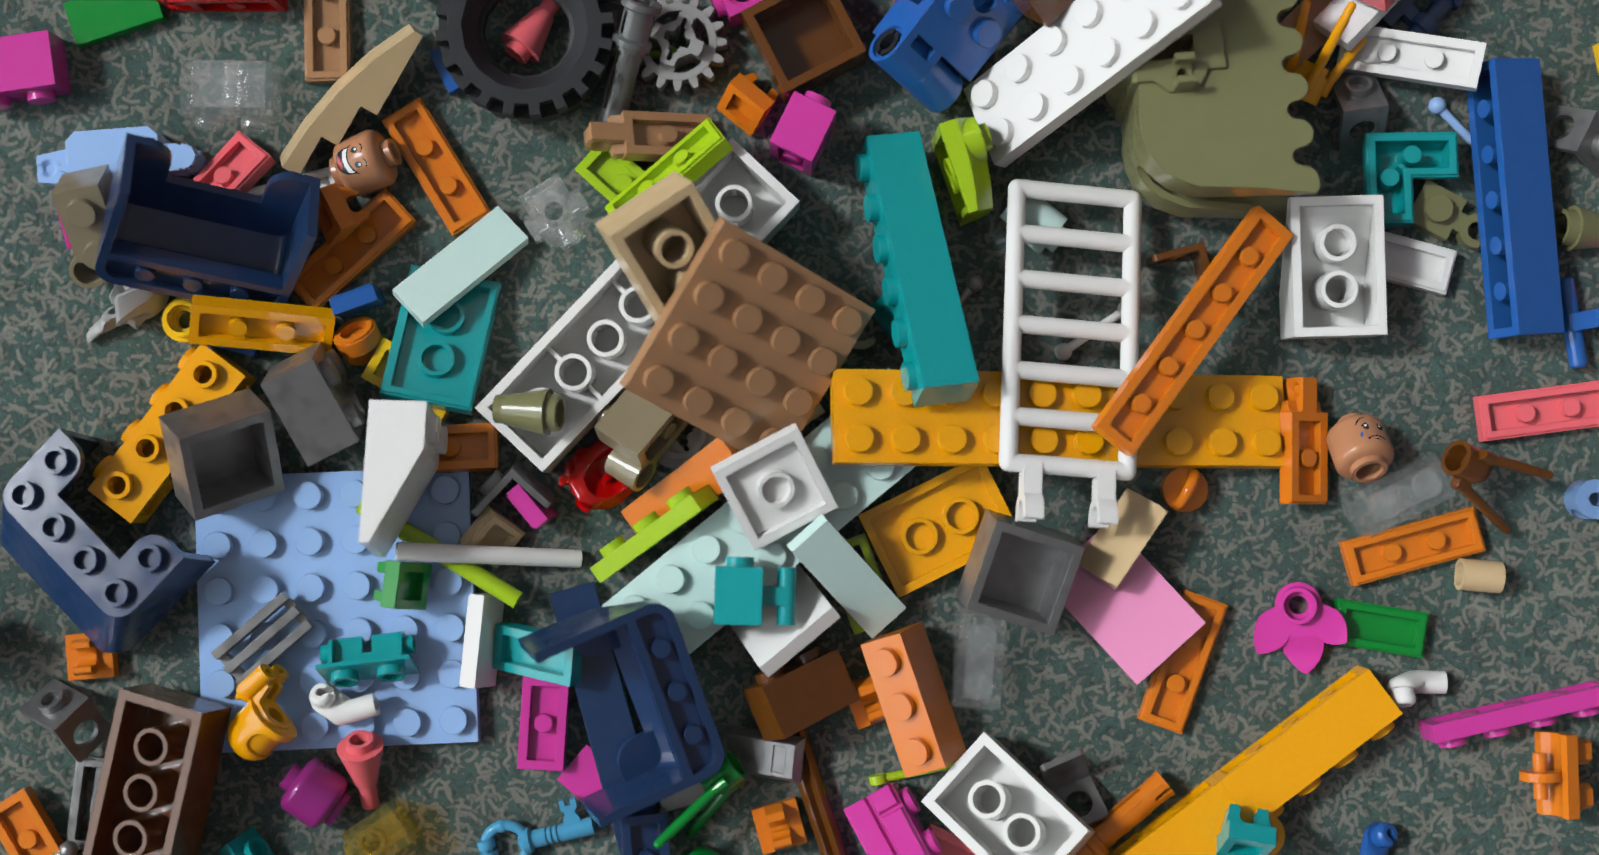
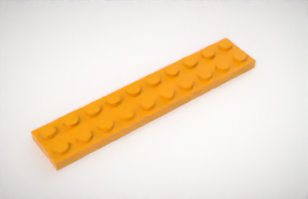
M835 369L831 373L830 384L832 465L1000 467L999 438L1002 371H977L980 382L969 401L914 407L911 391H905L903 388L901 370ZM1192 374L1137 449V468L1280 469V467L1284 466L1280 431L1281 402L1284 401L1283 377ZM1020 379L1019 407L1100 414L1118 388ZM1019 426V454L1118 461V449L1097 432Z

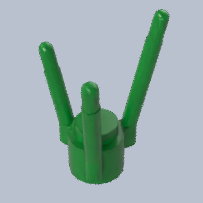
M724 748V762L720 770L712 777L700 782L706 791L654 841L655 848H661L708 804L687 830V835L694 837L731 793L743 785V781L747 778V772L731 751Z

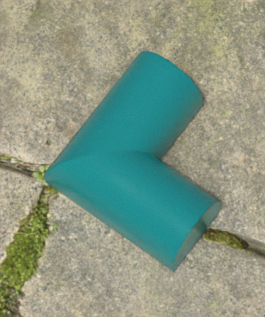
M1457 132L1365 133L1362 135L1364 195H1383L1384 229L1402 228L1414 223L1413 180H1453L1459 177Z

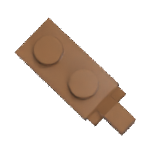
M623 110L620 115L609 116L608 122L589 123V126L583 132L585 150L610 151L611 158H622L625 161L657 162L708 118L709 115Z

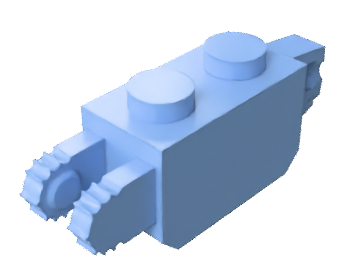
M148 126L74 131L65 141L66 149L36 157L38 183L45 186H56L62 174L107 164L113 176L127 133L154 138L170 149L172 161L168 175L176 177L196 176L208 161L203 155L204 152L199 151L188 143H171L162 134Z

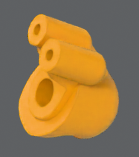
M262 663L237 686L235 698L247 702V705L230 721L227 729V738L233 751L243 759L250 761L263 760L280 743H289L297 736V730L293 722L275 701L283 689L282 684L289 677L287 670L280 664H274L270 667Z

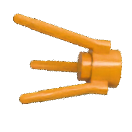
M1310 0L1302 1L1295 28L1301 34L1303 40L1311 7ZM1350 1L1345 7L1315 63L1304 59L1301 66L1298 67L1301 49L1295 56L1288 58V63L1284 70L1300 74L1306 79L1308 92L1302 100L1309 104L1317 106L1321 96L1324 98L1328 97L1334 83L1366 44L1367 39L1364 37L1350 52L1347 51L1327 76L1329 70L1324 67L1356 9L1355 2Z

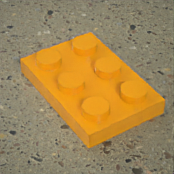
M956 466L857 516L898 598L967 564L986 509L1008 516L1012 515L988 467Z

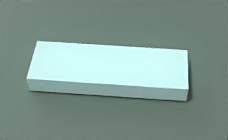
M497 206L393 288V296L424 328L528 245L529 238Z
M822 514L786 545L872 639L906 609L905 605Z

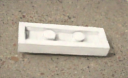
M1373 27L1365 36L1367 39L1366 44L1344 71L1347 73L1476 92L1487 43ZM1341 46L1339 50L1337 63L1347 52V50Z

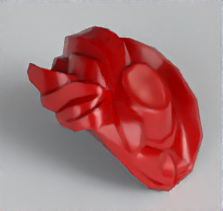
M599 439L589 447H579L573 454L572 459L566 463L565 472L559 478L558 483L559 487L570 485L571 493L576 497V506L586 514H589L592 510L610 509L622 503L633 492L632 489L605 472V463L613 448Z

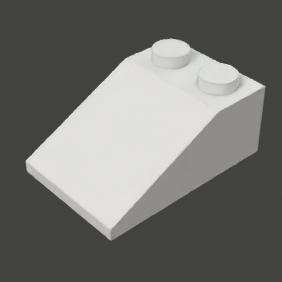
M1383 195L1288 198L1285 227L1294 235L1283 249L1279 290L1280 340L1359 338L1387 335Z
M369 400L359 543L376 557L387 556L437 471L439 454H446L447 426H441L440 416L435 414L427 401Z

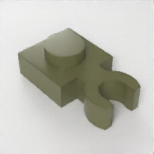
M1430 180L1422 181L1414 197V223L1410 226L1440 242L1446 241L1450 233H1453L1458 244L1465 249L1475 250L1480 246V242L1472 239L1468 233V228L1471 224L1478 226L1477 214L1466 215L1462 212L1467 200Z

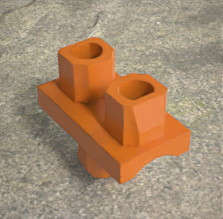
M1548 730L1534 731L1535 752H1532L1533 768L1519 770V780L1533 783V799H1536L1537 814L1558 816L1566 820L1580 819L1581 810L1594 806L1592 787L1587 782L1579 781V765L1589 764L1592 760V743L1589 740L1578 738V735Z

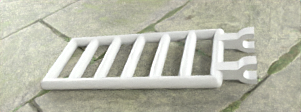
M1014 179L1009 183L999 465L1005 471L1019 472V494L1016 503L1015 522L1035 523L1036 519H1044L1042 481L1043 474L1092 478V501L1089 508L1088 528L1107 529L1109 525L1118 524L1116 480L1129 481L1135 477L1137 472V451L1133 456H1125L1118 450V461L1019 454V426L1096 432L1090 426L1099 415V413L1019 407L1020 379L1119 388L1139 361L1142 197L1137 191L1025 179ZM1026 198L1123 208V234L1025 224ZM1025 243L1122 252V279L1025 270ZM1023 288L1121 297V324L1022 315ZM1022 334L1120 342V369L1021 361Z

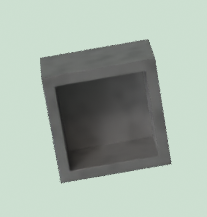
M322 341L273 365L260 384L308 467L358 442L366 423L364 415L368 414L367 406L360 393L356 389L350 391L342 378V375L346 374V370L340 357L334 349L327 351Z
M250 388L159 416L175 496L195 521L285 491L271 410Z
M986 509L956 596L968 610L1054 636L1085 547L1072 535L1034 523L1015 522V517Z

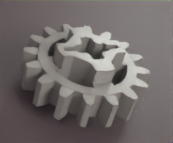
M657 0L662 5V11L660 15L655 16L649 40L653 43L654 47L661 50L662 55L659 66L651 59L649 53L647 56H643L640 67L644 65L646 67L643 69L641 77L645 82L656 77V87L660 92H663L668 83L673 84L676 95H681L683 84H690L691 88L697 92L699 91L698 79L704 77L707 81L713 82L715 77L711 70L712 65L723 67L725 64L724 58L717 54V51L728 49L727 39L716 37L725 30L723 21L711 23L715 15L714 8L709 6L703 11L699 10V0H690L689 4H684L683 0H673L671 4H667L665 0ZM678 16L674 21L664 25L660 24L666 18ZM697 22L706 31L709 38V46L705 45L704 41L696 38ZM685 30V40L688 48L679 47L677 52H674L671 57L672 50L669 40L677 41ZM692 62L698 65L689 71L678 73L680 67Z

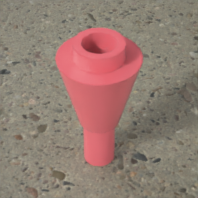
M543 0L539 6L534 7L502 33L501 38L506 44L504 46L505 52L519 63L526 64L528 61L538 63L554 22L553 17L561 6L553 0Z
M358 730L343 738L337 745L336 750L356 787H358L361 807L365 810H372L380 804L377 782L384 741L380 735L374 732Z

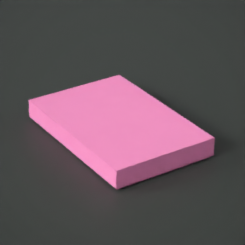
M1093 535V536L1083 545V546L1085 547V550H1086V548L1088 547V545L1090 544V542L1092 541V539L1094 538L1095 535ZM1141 553L1115 590L1078 566L1064 606L1136 685L1142 682L1206 623Z

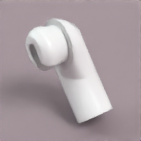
M1410 670L1391 678L1388 681L1387 691L1391 692L1390 697L1397 707H1411L1416 702L1415 694H1446L1448 678L1445 671Z
M325 682L316 684L309 693L312 708L318 714L338 726L380 715V705L375 693L351 699L337 688Z

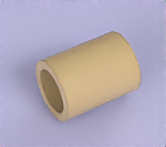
M1465 558L1457 560L1454 574V585L1457 590L1498 594L1503 591L1506 581V569L1503 562Z

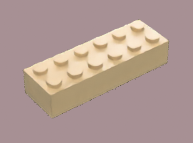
M674 171L596 222L595 225L653 321L656 322L715 224V220L693 182ZM820 402L807 424L825 413Z

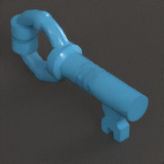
M572 796L569 799L570 803L566 804L565 798L558 801L560 812L565 814L563 823L532 830L517 821L499 819L485 829L481 839L477 841L480 855H499L498 849L495 848L494 836L499 832L503 833L507 830L518 835L517 841L521 849L519 855H532L536 848L547 846L550 843L555 844V842L560 843V841L564 842L596 834L595 821L591 816L581 818L580 813L576 811L578 808L577 798Z

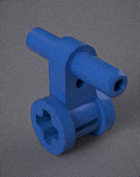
M1560 278L1565 332L1559 334H1564L1569 367L1572 369L1586 367L1589 363L1583 330L1599 328V307L1598 309L1579 312L1574 278Z

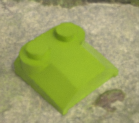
M974 117L956 118L940 123L931 143L959 226H963L987 216L993 209L991 180L987 164V151L993 149L992 138L985 123L978 124Z

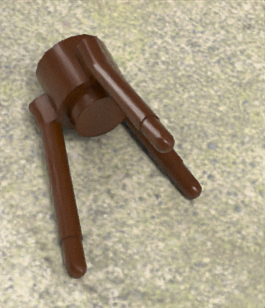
M1463 440L1451 443L1445 449L1441 459L1443 471L1453 477L1451 488L1463 493L1504 534H1510L1512 531L1511 527L1471 485L1484 482L1492 472V465L1548 480L1554 477L1553 472L1550 470L1502 457L1486 449L1481 450Z

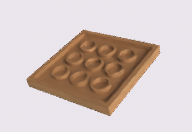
M719 216L619 384L624 389L741 451L793 423L802 432L831 384V373L835 369L841 368L875 309Z

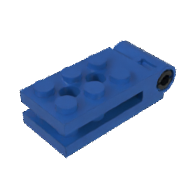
M897 0L872 32L875 37L869 48V56L930 112L938 113L950 107L958 98L963 86L961 77L968 81L974 78L1023 14L1012 0Z

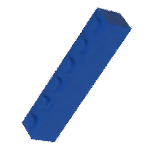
M1493 58L1482 63L1476 92L1466 91L1488 339L1528 338L1564 333V309L1561 297L1560 264L1557 253L1540 58Z

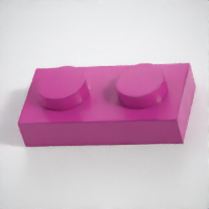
M523 676L517 769L565 770L570 687Z

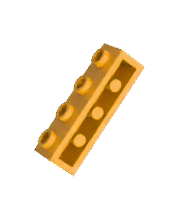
M193 346L182 356L178 363V368L181 370L170 384L166 382L154 392L149 401V404L152 405L142 420L136 419L126 428L121 436V440L124 443L114 456L109 455L104 458L92 474L95 480L87 490L131 524L146 523L174 487L159 416L251 388L257 378L215 346Z

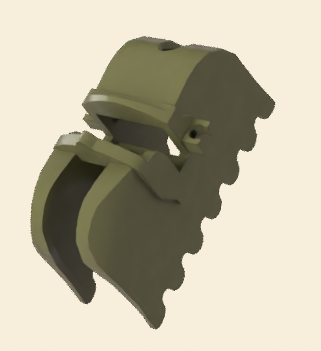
M1220 0L1222 6L1105 92L1108 105L1115 111L1116 120L1122 121V157L1125 173L1133 189L1139 192L1141 197L1153 208L1177 217L1243 219L1252 207L1260 205L1277 221L1286 223L1288 198L1282 195H1316L1320 189L1317 171L1310 166L1299 165L1293 159L1294 151L1307 147L1313 140L1314 131L1312 126L1305 120L1292 118L1287 111L1289 105L1300 102L1308 92L1306 79L1300 74L1287 72L1282 66L1284 59L1295 56L1300 51L1303 39L1296 29L1281 26L1277 21V15L1291 10L1297 0Z

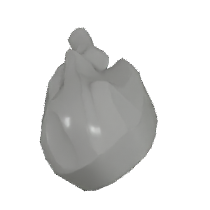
M114 284L109 298L111 304L115 305L109 307L103 313L101 319L88 330L86 335L87 342L92 343L101 334L120 325L129 324L138 330L146 319L154 317L166 307L170 295Z

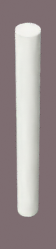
M397 542L395 560L580 568L582 565V551L575 549Z

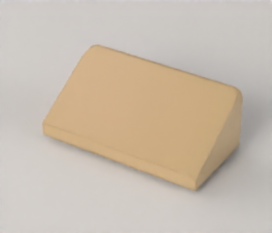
M1129 488L1124 491L1117 502L1118 524L1109 525L1107 529L1100 528L1084 551L1079 564L1081 568L1114 590L1119 586L1168 512L1162 506Z

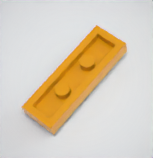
M192 294L188 343L299 353L322 341L326 350L329 351L332 349L335 315L332 308Z

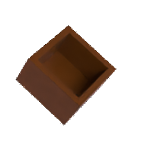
M762 0L741 11L743 26L784 104L789 102L794 91L804 95L806 91H811L865 63L867 50L840 0Z

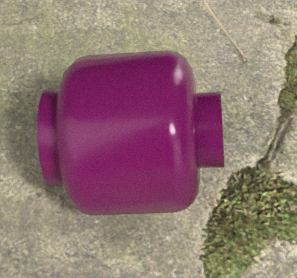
M318 758L310 760L304 767L295 763L278 785L285 790L280 802L282 809L309 828H317L323 823L329 827L351 798V795L346 792L349 786L348 779Z

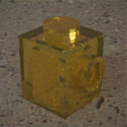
M394 797L344 832L341 837L345 841L343 850L346 855H395L416 840L421 833L401 803Z

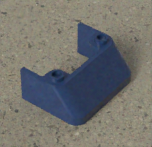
M646 600L588 609L518 639L521 648L537 663L571 648L587 657H597L612 650L614 651L643 732L625 740L617 752L616 762L623 780L580 799L583 808L600 828L702 782L720 770L724 762V748L675 615L665 605L657 601Z

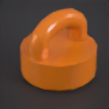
M357 317L341 325L335 332L333 341L348 364L362 366L369 363L383 336L374 319L370 317Z
M1175 468L1169 471L1162 479L1160 493L1164 503L1172 510L1191 512L1200 508L1206 501L1208 484L1203 474L1197 469Z

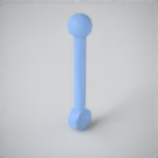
M1442 97L1432 98L1428 103L1429 111L1436 115L1439 114L1471 146L1470 132L1446 108L1445 99Z

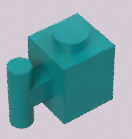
M726 556V565L715 566L714 624L762 626L763 606H777L776 625H795L797 568L778 567L777 586H763L764 566H754V557Z

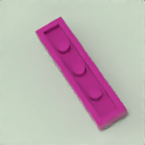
M1592 680L1418 720L1422 739L1435 744L1438 743L1439 748H1452L1466 744L1467 736L1483 733L1484 738H1495L1511 734V726L1527 723L1528 727L1537 728L1557 723L1556 716L1572 713L1573 717L1599 714V681Z

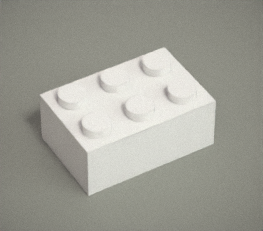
M986 732L981 734L921 801L976 855H1075L1095 833L1089 825L994 736Z

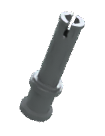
M621 0L624 10L619 29L613 32L611 38L615 48L614 59L597 122H608L609 116L620 115L623 110H629L643 56H647L653 46L649 39L655 16L660 15L662 11V5L655 0Z

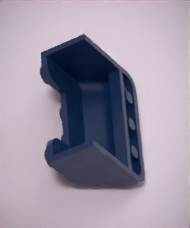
M127 133L110 187L96 255L95 271L97 275L112 284L192 300V294L287 304L317 238L320 178L303 175L294 171L278 173L268 180L262 196H258L237 189H228L197 182L189 178L171 176L168 173L171 167L172 153L165 144L151 137Z
M59 428L7 483L3 495L0 540L4 549L96 647L108 653H124L133 649L215 561L208 555L182 552L170 539L160 535H147L140 538L121 557L62 496L80 477L84 470L85 459L97 448L100 442L95 437Z

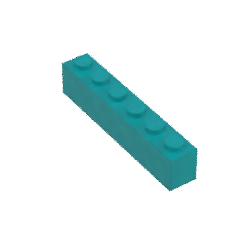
M920 131L866 136L861 153L855 156V176L858 182L864 183L866 195L863 200L864 216L868 223H873L874 227L873 256L877 264L882 263L885 277L882 279V296L885 305H891L894 320H892L891 335L894 346L901 348L904 363L901 365V380L905 391H911L914 407L969 401L980 381Z

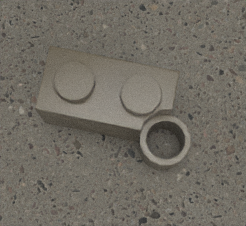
M108 164L62 174L51 193L74 252V257L69 266L70 277L77 285L87 289L99 287L105 282V280L97 275L95 263L113 178Z
M625 390L614 404L607 405L601 411L594 426L599 440L613 448L606 460L605 472L633 491L639 492L652 479L656 471L657 461L689 423Z

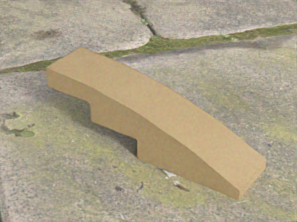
M408 24L370 50L333 84L304 118L279 156L282 168L301 173L321 137L338 145L360 107L378 115L423 37L416 27Z

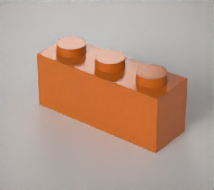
M923 621L882 633L861 644L860 646L905 778L946 768L962 757L967 750Z

